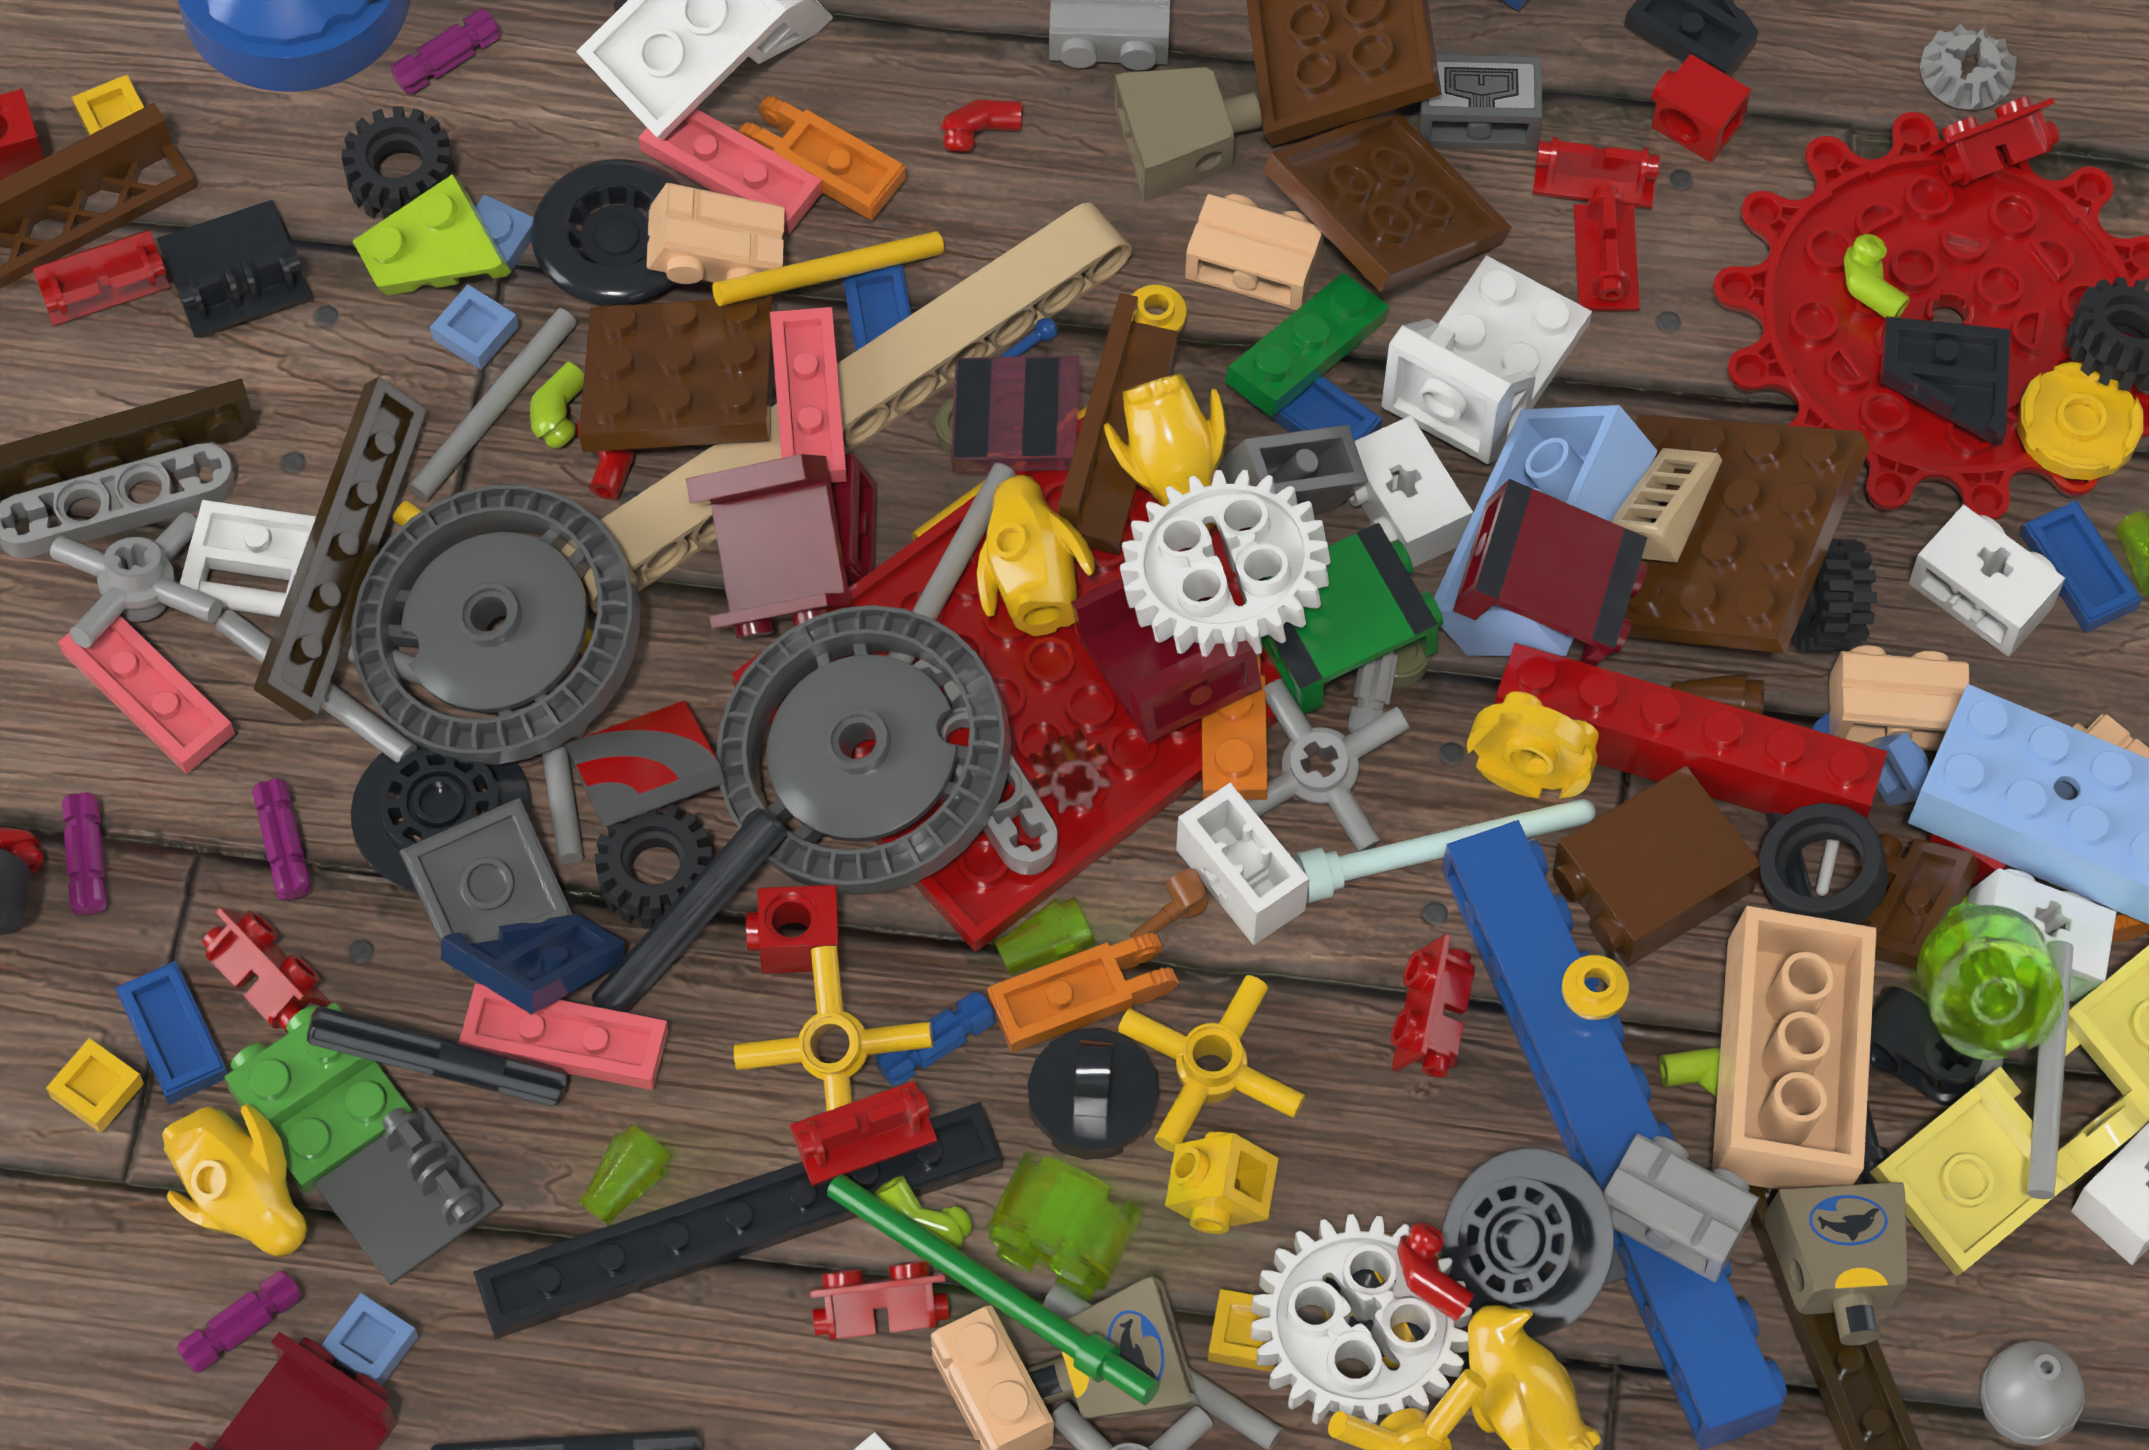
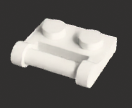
M202 500L180 584L221 600L222 609L225 610L231 609L245 613L280 617L316 516ZM214 569L289 580L286 593L207 582L209 570Z

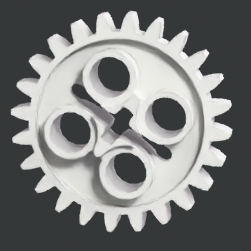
M1216 470L1211 486L1204 487L1194 475L1189 477L1190 492L1184 495L1171 486L1166 488L1169 502L1166 507L1148 502L1146 509L1149 522L1132 521L1131 529L1134 540L1123 542L1122 544L1126 562L1120 565V571L1129 608H1135L1138 623L1141 627L1152 624L1155 641L1158 643L1167 640L1173 635L1177 653L1183 654L1196 642L1199 643L1201 654L1205 657L1210 654L1215 644L1224 643L1225 650L1230 657L1235 656L1238 642L1247 640L1254 652L1260 654L1262 653L1261 637L1269 634L1280 643L1285 642L1283 624L1288 622L1303 628L1306 625L1303 606L1309 608L1320 607L1321 601L1318 588L1329 585L1326 565L1330 564L1331 560L1328 543L1326 542L1322 520L1314 519L1312 504L1309 501L1297 503L1294 487L1289 486L1276 494L1273 477L1267 475L1256 487L1251 486L1248 470L1241 471L1235 484H1226L1222 471ZM1211 522L1217 526L1231 570L1236 573L1238 587L1246 603L1243 606H1237L1233 601L1220 559L1215 556L1212 539L1205 526L1207 523ZM1252 527L1250 530L1239 531L1243 528ZM1184 548H1192L1188 551L1179 552V550ZM1263 577H1273L1269 580L1259 581ZM1213 597L1207 601H1197L1201 598Z
M1351 1214L1347 1217L1344 1233L1337 1234L1332 1225L1324 1219L1320 1221L1318 1241L1314 1242L1308 1235L1298 1231L1295 1234L1294 1241L1297 1255L1278 1248L1275 1251L1274 1264L1279 1272L1262 1270L1259 1286L1268 1294L1253 1296L1251 1312L1263 1318L1252 1322L1250 1336L1253 1340L1267 1343L1257 1349V1365L1268 1366L1277 1364L1270 1374V1388L1277 1389L1291 1384L1292 1390L1289 1396L1288 1407L1293 1410L1306 1400L1314 1403L1312 1422L1318 1424L1328 1411L1335 1413L1343 1411L1353 1416H1362V1419L1374 1424L1377 1423L1378 1415L1386 1414L1388 1417L1390 1414L1404 1409L1407 1405L1410 1408L1420 1409L1427 1413L1429 1401L1426 1392L1442 1399L1450 1386L1444 1375L1453 1377L1461 1375L1464 1361L1455 1353L1468 1351V1333L1458 1328L1469 1324L1472 1308L1467 1307L1458 1321L1455 1322L1409 1290L1397 1254L1401 1236L1409 1235V1225L1403 1224L1394 1236L1391 1237L1384 1235L1382 1216H1376L1370 1231L1366 1232L1360 1231L1354 1214ZM1450 1258L1438 1260L1441 1271L1449 1275L1452 1260ZM1370 1269L1378 1272L1384 1278L1385 1283L1377 1288H1365L1358 1285L1353 1280L1352 1275L1359 1270ZM1325 1277L1335 1279L1340 1286L1341 1295L1330 1284L1324 1282L1323 1279ZM1457 1281L1466 1288L1464 1281ZM1306 1305H1317L1324 1308L1331 1318L1320 1325H1311L1298 1317L1296 1311ZM1350 1313L1359 1323H1364L1371 1319L1373 1321L1372 1332L1370 1333L1363 1324H1357L1351 1328L1348 1325ZM1401 1322H1410L1418 1325L1423 1330L1425 1337L1417 1342H1406L1400 1340L1391 1328ZM1380 1350L1392 1363L1399 1366L1397 1370L1392 1371L1387 1368L1382 1361ZM1346 1358H1356L1363 1361L1369 1367L1370 1373L1360 1379H1351L1338 1371L1336 1364Z

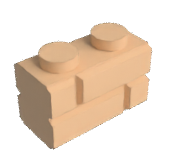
M666 183L652 202L649 210L648 235L650 239L647 245V268L667 273L668 279L673 282L692 284L700 280L717 282L782 267L784 243L782 235L784 233L785 208L774 204Z
M1207 194L1199 215L1198 224L1196 223L1188 244L1185 278L1297 310L1306 302L1311 283L1321 261L1324 235L1301 212L1286 211L1283 214H1278L1258 208L1252 200L1242 195L1230 194L1223 198Z
M1872 645L1858 646L1848 652L1841 651L1829 677V734L1866 745L1876 738L1907 732L1910 739L1920 746L1922 750L1938 751L1967 684H1969V664L1967 662L1949 661L1946 654L1938 651H1923L1911 657L1886 655L1885 650Z
M992 1305L978 1309L937 1329V1331L931 1334L932 1358L975 1440H980V1450H1045L1054 1444V1421Z

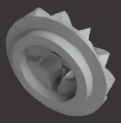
M1960 22L1953 31L1943 32L1938 30L1928 46L1924 47L1920 62V72L1927 89L1941 102L1958 109L1979 110L1997 104L2008 95L2015 80L2017 57L2010 55L2008 52L2006 38L1996 40L1989 36L1986 26H1983L1978 31L1966 30ZM1967 55H1977V67L1973 69L1972 73H1968L1966 80L1961 79L1963 72L1961 70L1962 62L1966 59Z

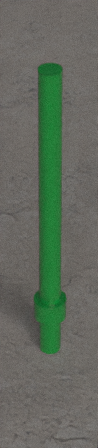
M844 1174L837 1175L830 1183L827 1190L828 1197L1074 1359V1368L1095 1382L1099 1383L1106 1380L1143 1405L1149 1404L1156 1396L1160 1386L1159 1381L1120 1357V1348L1100 1334L1093 1333L1089 1336Z

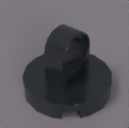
M1102 1028L1074 1030L1051 1041L1035 1059L1028 1079L1030 1117L1035 1126L1038 1125L1041 1132L1052 1140V1146L1061 1153L1085 1160L1112 1158L1122 1153L1123 1147L1135 1142L1141 1134L1144 1137L1151 1129L1159 1104L1157 1072L1146 1052L1125 1035Z

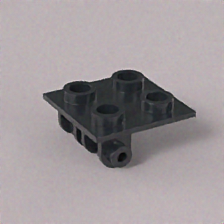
M273 199L157 238L195 338L311 299L301 272L302 267L295 248L290 245Z

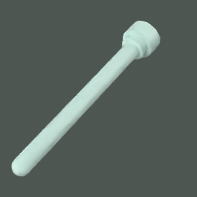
M1579 799L1338 856L1336 851L1325 853L1323 848L1319 847L1295 853L1294 861L1309 878L1306 903L1332 898L1334 890L1344 888V881L1444 858L1448 843L1516 820L1520 821L1526 837L1530 838L1588 824L1594 819L1596 810L1593 803L1589 800Z

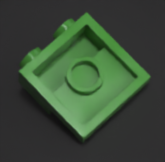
M333 1003L332 1005L327 1007L333 1010L341 1011V1009L337 1006L336 1003ZM316 1005L309 1006L293 1016L286 1026L288 1034L266 1048L262 1042H257L241 1050L231 1062L233 1071L224 1076L231 1096L240 1108L245 1104H249L269 1120L282 1141L287 1162L286 1171L304 1195L315 1188V1182L384 1135L386 1129L381 1123L388 1113L399 1107H402L407 1114L413 1113L412 1109L375 1061L314 1046L307 1042V1029L311 1015L318 1007Z

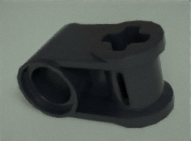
M1896 986L1888 987L1872 1009L1869 1064L1882 1072L1893 1075L1925 1095L1930 1101L1940 1105L1954 1104L1974 1087L1975 1075L1979 1072L1984 1059L1983 1047L1979 1039L1970 1030L1962 1028L1930 1008L1915 994ZM1960 1044L1964 1046L1963 1052L1958 1049ZM1949 1061L1957 1063L1950 1071L1943 1068ZM1936 1079L1942 1081L1940 1087L1936 1086Z

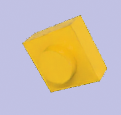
M127 74L71 97L75 111L88 136L144 108Z
M89 1038L49 1083L46 1089L53 1100L99 1133H102L144 1085V1082L137 1071Z
M1220 1289L1208 1361L1272 1372L1275 1369L1276 1364L1262 1366L1257 1365L1256 1362L1257 1349L1267 1342L1253 1340L1250 1336L1252 1322L1263 1318L1251 1312L1254 1295Z

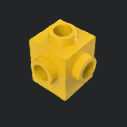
M1210 1132L1205 1135L1204 1139L1176 1144L1165 1206L1190 1219L1189 1224L1194 1229L1210 1234L1227 1233L1232 1226L1268 1220L1279 1158L1235 1133Z

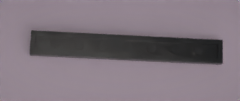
M978 1102L930 1118L929 1120L937 1138L936 1143L854 1171L845 1176L876 1195V1190L886 1182L896 1177L904 1176L917 1198L1003 1169V1159L982 1104ZM799 1162L473 1271L494 1338L498 1339L857 1218L858 1216L827 1196V1190L832 1180L811 1186L803 1162Z

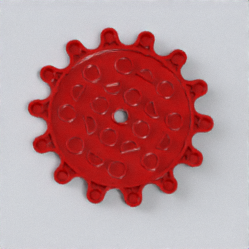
M1911 111L1903 113L1896 118L1892 126L1893 147L1887 155L1879 159L1859 157L1842 140L1833 136H1820L1813 139L1806 148L1805 161L1817 184L1812 194L1804 199H1787L1770 191H1756L1750 193L1744 199L1741 207L1742 218L1747 228L1763 239L1770 247L1769 255L1759 265L1750 267L1729 266L1722 269L1715 277L1713 290L1721 306L1755 318L1762 325L1763 334L1755 344L1734 352L1727 366L1728 376L1735 388L1741 392L1779 391L1793 399L1798 406V413L1788 426L1862 431L1870 445L1864 460L1869 467L1866 492L1875 508L1885 512L1895 511L1908 503L1914 488L1919 483L1934 480L1947 483L1956 489L1962 497L1963 504L1976 514L1987 516L1996 521L2005 515L2009 508V483L2015 475L2023 473L2040 475L2050 481L2063 495L2068 497L2083 496L2096 487L2099 478L2093 480L2068 479L2048 471L2038 464L2026 452L2017 433V410L2030 381L2040 373L2041 377L2043 374L2053 371L2057 365L2073 362L2069 355L2072 347H2066L2067 331L2086 289L2090 286L2095 288L2097 282L2103 279H2107L2112 286L2115 277L2126 278L2127 285L2130 287L2134 286L2136 279L2144 282L2149 280V236H2137L2129 239L2117 238L2106 232L2099 222L2100 209L2110 200L2114 190L2112 178L2107 172L2097 167L2088 166L2079 168L2067 178L2046 180L2032 171L2028 160L2009 166L2002 146H1999L1995 149L2003 169L1973 180L1966 185H1960L1958 182L1950 184L1945 180L1941 170L1942 161L1947 160L1943 150L1929 156L1926 153L1927 149L1941 141L1934 121L1921 112ZM1863 234L1875 235L1885 243L1887 253L1881 259L1884 280L1911 298L1900 318L1933 321V311L1940 307L1953 308L1962 314L1964 325L2011 329L2007 427L2002 445L1988 442L1880 382L1882 336L1886 318L1854 298L1848 291L1843 259L1847 249L1854 246L1858 236ZM2119 331V332H2121V333H2123V334H2125V335H2128V336H2130V337H2134L2133 335H2131V334H2129V333H2126V332H2123V331ZM2132 383L2128 392L2132 394L2134 401L2136 397L2138 398L2143 409V433L2140 438L2143 439L2149 436V395L2139 391L2135 383Z

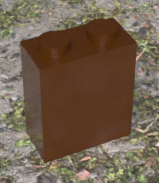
M1687 766L1682 767L1561 839L1553 866V877L1561 893L1570 902L1578 901L1591 918V929L1597 941L1607 952L1612 953L1616 951L1627 967L1752 893L1760 873L1757 857Z

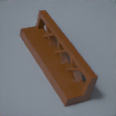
M155 103L0 181V247L12 249L8 261L0 266V289L34 272L33 267L57 260L197 188L196 179L172 144L166 120ZM162 159L166 160L176 175L157 186L138 183L141 170ZM101 190L120 194L116 207L104 213L84 210L88 197ZM46 218L66 221L62 234L49 241L30 238L34 225Z
M1120 293L1059 502V515L1067 519L1082 535L1089 548L1120 554L1139 485L1119 467L1104 434V424L1108 422L1115 429L1121 440L1129 446L1123 391L1170 376L1179 341V331L1138 323V297Z

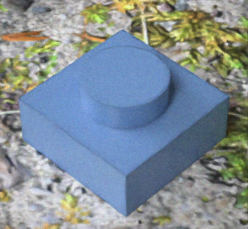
M484 194L476 205V209L512 271L531 243V229L534 217Z
M467 284L430 326L432 340L481 370L519 326L515 313Z
M1907 732L1876 738L1867 743L1866 745L1888 751L1878 786V791L1887 806L1917 801L1929 772L1928 758L1920 746L1910 739Z
M360 1293L321 1346L335 1358V1364L354 1376L357 1373H362L382 1386L417 1340L418 1335L413 1326Z

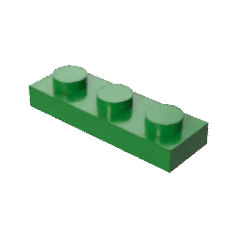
M1342 272L1229 365L1225 383L1273 417L1384 324L1390 306Z

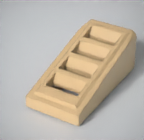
M1663 448L1611 521L1647 537L1641 559L1678 562L1722 463L1718 453ZM1675 468L1692 470L1690 474L1673 473ZM1668 484L1680 486L1678 490L1666 489ZM1660 502H1669L1667 506H1658ZM1653 518L1657 519L1655 523H1651Z

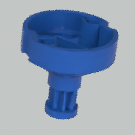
M177 0L188 37L203 59L213 68L239 83L263 90L279 92H298L327 87L348 79L367 68L396 39L404 24L410 0Z

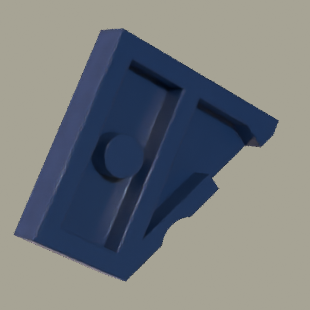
M579 914L548 918L540 923L522 922L499 926L498 940L469 944L465 941L461 932L448 934L442 938L441 960L532 1015L615 968L623 960L625 942Z

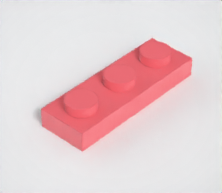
M697 108L663 141L658 139L648 128L638 138L641 152L712 192L783 206L785 208L784 232L787 234L792 232L822 194L821 179Z
M832 307L770 312L781 458L799 454L826 456L830 482H847Z
M120 615L88 648L76 644L71 638L70 632L58 641L62 654L186 775L235 734L232 723Z
M475 983L459 1042L559 1067L571 1075L653 1090L669 1030L666 1020L563 1000H557L531 1015L484 985Z

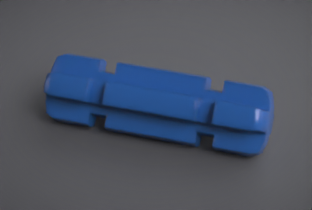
M973 991L956 1002L958 1008L953 1012L946 1008L926 1021L931 1022L933 1048L877 1054L875 1057L876 1065L884 1079L891 1086H899L916 1075L913 1069L917 1066L925 1069L967 1042L965 1036L968 1033L976 1036L992 1026L995 1022V1012L987 998L981 992Z

